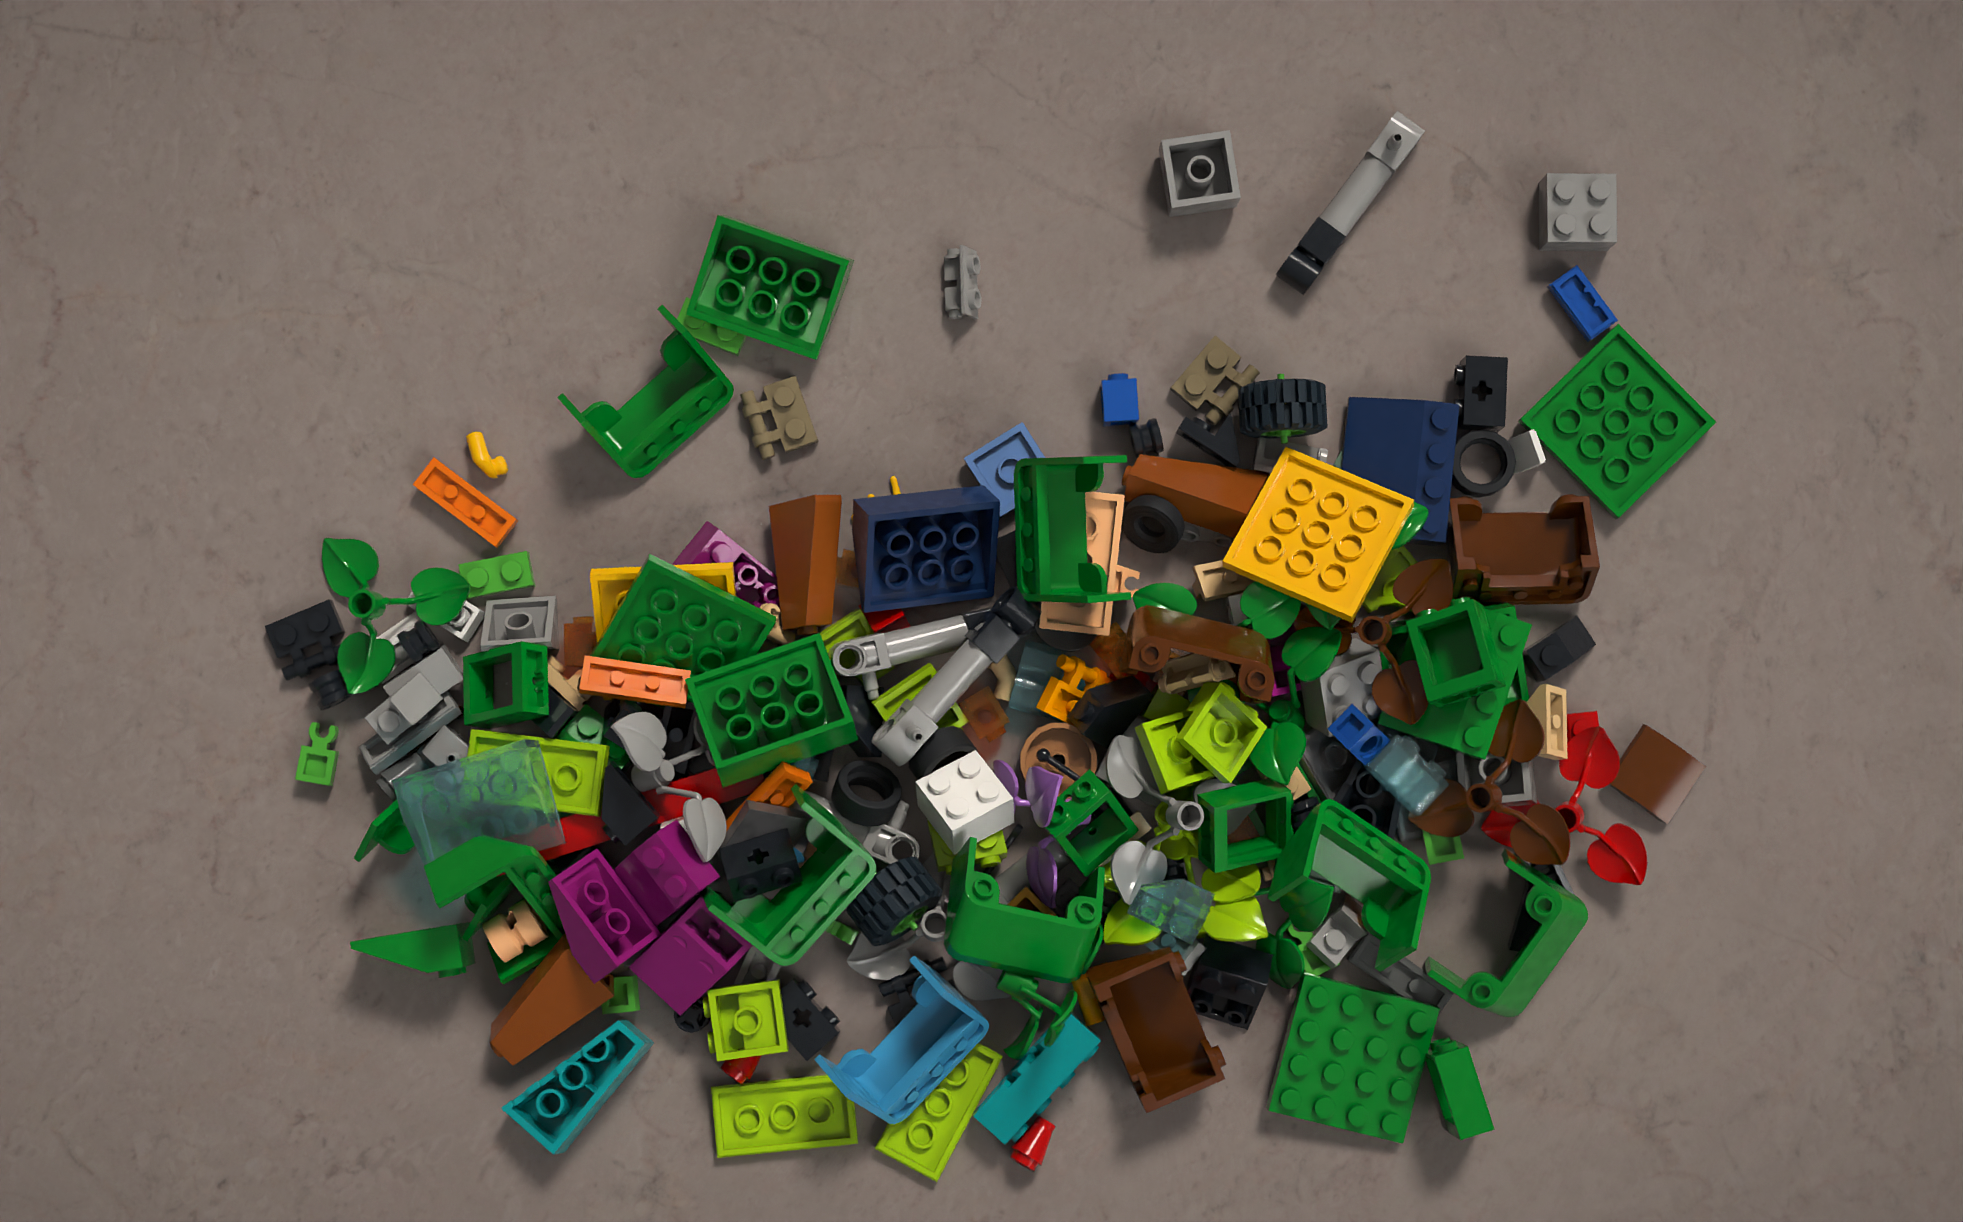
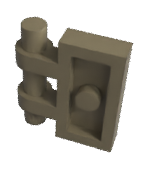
M1215 335L1171 386L1170 390L1195 411L1204 402H1207L1213 408L1205 418L1216 426L1223 416L1228 417L1234 410L1232 406L1238 400V390L1252 383L1260 372L1250 364L1242 374L1237 372L1234 366L1239 362L1241 356ZM1226 378L1232 385L1220 397L1213 391Z
M796 376L763 386L767 400L757 402L753 390L740 394L744 405L741 410L744 418L749 419L754 434L751 439L754 447L759 448L762 460L776 456L772 444L782 441L786 453L819 442ZM772 412L777 429L767 432L762 415Z

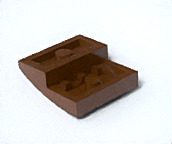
M1643 724L1620 758L1619 773L1609 785L1628 800L1640 805L1660 822L1668 824L1706 766L1651 727Z

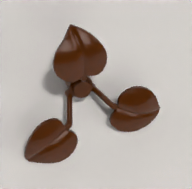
M1445 559L1420 561L1409 566L1399 574L1393 586V596L1397 601L1405 604L1402 609L1390 615L1387 614L1383 618L1368 616L1356 627H1353L1356 617L1352 623L1341 619L1333 627L1342 633L1340 647L1336 655L1345 653L1350 649L1352 644L1351 633L1359 634L1363 642L1378 647L1391 664L1392 669H1384L1376 675L1372 685L1374 701L1386 714L1400 719L1409 725L1416 724L1421 719L1429 703L1417 661L1408 660L1398 666L1396 659L1387 649L1386 644L1392 636V629L1389 623L1407 614L1410 610L1416 615L1427 609L1439 611L1450 606L1449 603L1453 599L1451 566ZM1308 607L1299 611L1293 623L1296 631L1307 627H1323L1312 616Z
M1518 699L1503 707L1488 751L1493 756L1505 757V759L1490 776L1486 777L1484 783L1474 784L1466 791L1465 787L1458 781L1449 778L1438 779L1424 789L1415 807L1409 813L1408 819L1422 830L1442 837H1457L1468 832L1473 826L1474 814L1472 810L1478 813L1495 810L1497 813L1502 812L1521 820L1513 826L1510 833L1511 846L1521 859L1536 865H1563L1566 863L1570 851V834L1562 815L1555 808L1541 803L1533 805L1526 815L1520 811L1505 807L1501 804L1502 792L1494 784L1495 780L1510 765L1512 759L1520 763L1529 762L1537 757L1543 749L1545 740L1544 730L1539 719L1524 700Z

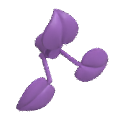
M995 760L993 762V773L1013 797L1014 814L1016 805L1031 807L1036 824L1042 828L1047 827L1053 816L1063 776L1049 772L1039 766L1030 767L1027 771L1025 782L1028 800H1023L1017 796L1019 784L1013 769L1006 762ZM1089 815L1078 826L1089 824L1091 820V815ZM1051 836L1041 840L1038 843V848L1036 846L1029 847L1026 870L1030 886L1039 900L1049 908H1057L1055 904L1057 867L1051 852L1046 849L1047 845L1054 841Z

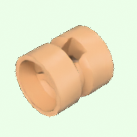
M525 898L509 907L508 915L505 916L499 913L482 923L483 930L491 946L505 963L523 953L524 945L533 947L549 937L545 923Z

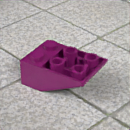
M708 521L705 522L672 564L733 562L736 597L758 608L763 604L773 603L780 609L777 576Z
M700 892L628 968L681 1016L723 977L753 945L710 912Z

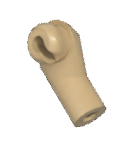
M773 603L761 605L760 609L776 616V623L766 639L780 646L794 642L795 633L789 630H782L778 614L781 612L779 607Z
M1005 655L997 664L992 662L987 668L991 669L998 679L993 698L1009 702L1017 672L1008 656Z

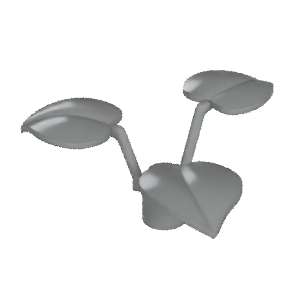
M638 712L619 719L611 728L621 739L629 758L635 765L631 772L634 786L642 792L656 788L657 794L668 793L691 798L684 803V823L703 863L708 862L719 849L726 835V819L721 807L713 798L702 800L701 795L697 792L667 787L674 778L675 770L673 766L705 752L709 762L715 766L697 714L694 718V733L701 746L671 760L663 759L665 752L662 748L666 744L667 735L662 723L655 715L647 712Z
M1118 735L1112 740L1106 755V775L1111 787L1125 798H1135L1144 789L1148 794L1167 803L1166 821L1171 826L1168 831L1149 840L1146 846L1139 841L1125 842L1117 848L1112 856L1110 866L1112 879L1123 902L1132 905L1149 897L1161 885L1166 876L1167 858L1164 853L1152 850V848L1173 835L1177 836L1180 830L1193 831L1202 825L1204 812L1197 803V794L1236 785L1222 783L1219 779H1208L1202 781L1194 788V802L1176 801L1175 798L1161 794L1149 785L1155 782V778L1139 738ZM1256 804L1227 810V836L1239 827L1245 817L1255 809Z
M934 852L926 859L923 866L943 890L936 908L924 914L921 921L922 928L917 930L906 941L901 936L893 942L874 947L865 935L861 933L847 959L848 965L857 973L882 981L891 980V978L898 975L902 976L912 964L909 961L911 955L906 949L923 936L932 942L944 940L947 915L942 910L944 902L948 904L951 875H947L946 871H937ZM960 961L955 965L953 970L954 984L957 990L966 998L976 1001L1008 998L1010 996L996 988L997 981L1003 970Z

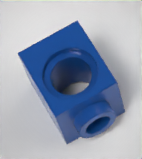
M1125 373L1108 375V380H1102L1100 385L1103 427L1123 426L1132 423L1138 424L1137 378L1128 379V374Z
M1353 704L1327 728L1365 766L1390 741Z

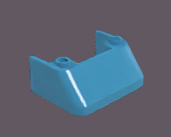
M913 956L909 961L922 974L916 979L912 989V997L918 1004L871 1053L864 1049L847 1052L841 1058L838 1065L820 1054L814 1059L845 1097L889 1124H896L906 1119L983 1039L989 1029V1022L937 971L916 956Z

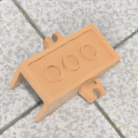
M1085 492L1087 563H1097L1104 569L1107 576V592H1131V597H1133V594L1138 589L1128 590L1125 587V580L1128 577L1139 579L1140 572L1117 564L1125 495ZM1113 601L1096 603L1041 602L1042 612L1039 628L1109 636Z

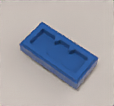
M1578 265L1547 286L1587 342L1618 321Z

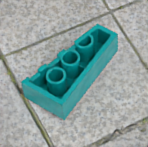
M1073 1012L1065 1022V1026L1050 1048L1044 1045L1048 1027L1027 1051L1025 1056L1016 1063L974 1111L973 1117L1004 1145L1010 1139L1016 1142L1029 1127L1026 1124L1028 1119L1034 1113L1039 1116L1051 1103L1052 1099L1050 1096L1058 1087L1063 1089L1075 1076L1074 1070L1082 1061L1086 1063L1098 1050V1044L1101 1042L1099 1036Z
M618 1020L584 1045L581 1050L569 1059L556 1066L553 1071L541 1080L536 1081L525 1089L526 1091L501 1107V1109L553 1155L564 1153L652 1047L654 1042L629 1020Z

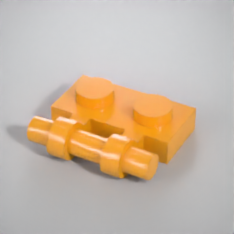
M1062 654L1057 658L1056 665L1064 671V676L1062 680L1053 676L1050 677L1036 708L1074 726L1067 715L1085 692L1090 688L1112 682L1113 680L1107 677L1105 671L1097 667L1089 668L1086 666L1082 659ZM1081 679L1086 684L1083 691L1077 689Z

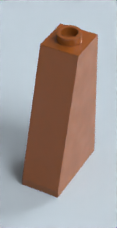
M1140 454L1133 466L1128 465L1126 467L1121 484L1126 486L1124 501L1131 502L1136 497L1142 495L1158 496L1172 503L1179 510L1184 521L1235 538L1268 479V473Z
M811 495L769 506L782 630H797V636L817 634L818 627L832 625L842 506L841 495Z
M564 933L491 1023L490 1046L498 1057H505L514 1066L614 996V977L609 973L594 984L572 955L566 934Z

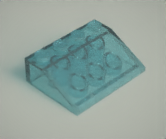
M523 739L392 780L401 816L424 866L477 836H489L531 846L538 852L566 843L539 740Z

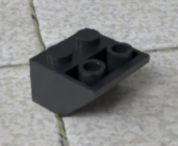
M1205 934L1202 945L1206 949L1194 963L1186 988L1196 1014L1248 1030L1267 988L1273 955L1234 942L1216 940Z

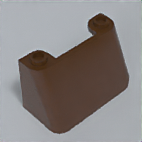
M1563 495L1553 502L1549 512L1482 513V504L1469 496L1450 498L1448 554L1453 583V599L1469 597L1482 605L1504 602L1511 605L1574 604L1582 602L1590 596L1600 569L1589 496Z
M1146 605L1138 608L1132 614L1118 672L1135 676L1138 671L1149 673L1159 671L1166 665L1170 649L1173 648L1230 662L1236 676L1227 680L1232 681L1237 686L1239 691L1238 699L1240 701L1251 704L1271 701L1274 688V671L1268 640L1261 633L1156 606Z
M1170 947L1100 964L1088 969L1086 972L1088 981L1125 1069L1146 1114L1225 1080L1221 1067L1226 1065L1225 1059L1219 1046L1211 1047L1205 1036L1183 982L1182 972L1187 970L1179 950L1173 952Z

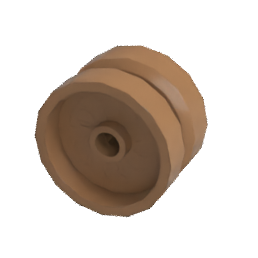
M1049 723L1037 728L1026 739L1020 753V772L1024 782H1026L1028 769L1034 766L1042 767L1049 772L1063 776L1058 796L1075 781L1049 763L1040 762L1036 757L1039 749H1047L1051 757L1062 755L1064 757V766L1079 776L1085 774L1089 769L1094 774L1097 770V753L1092 740L1082 735L1075 726L1068 723Z

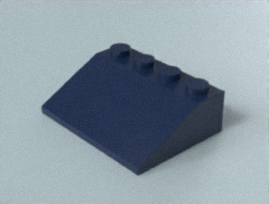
M1348 397L1341 470L1414 499V502L1428 509L1429 514L1425 524L1408 543L1438 546L1446 543L1460 404L1428 400Z
M984 485L853 499L852 535L861 610L867 613L994 597L1000 500Z

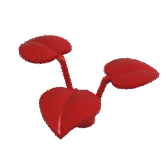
M1600 726L1585 729L1567 743V759L1559 760L1561 775L1569 781L1579 782L1570 800L1561 803L1555 809L1564 818L1569 833L1577 829L1580 833L1585 832L1599 838L1591 843L1587 851L1588 864L1598 877L1613 883L1641 885L1646 876L1648 862L1646 848L1640 835L1633 828L1621 823L1610 826L1605 835L1600 830L1582 824L1584 811L1577 801L1584 785L1586 784L1594 789L1604 788L1615 780L1620 769L1618 751L1605 729ZM1535 804L1508 806V808L1520 811L1526 815L1528 810ZM1492 810L1482 824L1481 830L1494 841L1512 848L1510 833L1513 826L1521 820Z

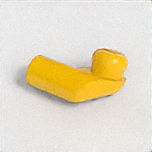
M472 432L466 436L472 461L489 478H499L498 475L508 472V466L504 457L497 456L492 459L488 454L483 433Z

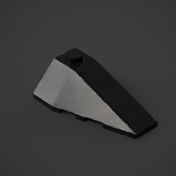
M1378 724L1376 727L1390 741L1366 766L1359 759L1356 760L1334 800L1394 840L1415 737Z

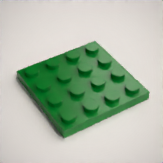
M1619 324L1611 329L1518 420L1527 431L1533 429L1536 431L1540 444L1615 520L1628 510L1716 423Z
M649 554L590 656L690 670V677L756 655L774 627L776 616ZM688 690L687 701L693 703ZM653 704L663 710L665 709V705Z
M1304 972L1300 979L1266 1105L1267 1110L1403 1144L1427 1058L1426 1053H1428L1440 1008L1437 1005Z

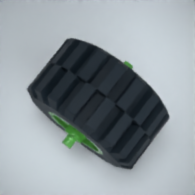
M1277 374L1278 379L1250 383L1238 390L1240 433L1253 438H1281V444H1288V438L1313 435L1328 427L1326 386L1321 382L1311 379H1285L1284 374Z
M911 856L900 859L878 873L876 872L873 879L848 905L846 911L872 946H881L895 941L911 929L913 931L917 930L924 914L933 910L938 904L943 890L917 857Z

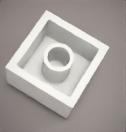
M976 750L915 781L918 807L954 855L960 851L970 837L977 838V842L1015 823L1013 797Z

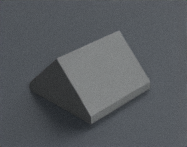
M556 596L487 600L480 644L481 651H488L520 641L547 646V651L559 650Z

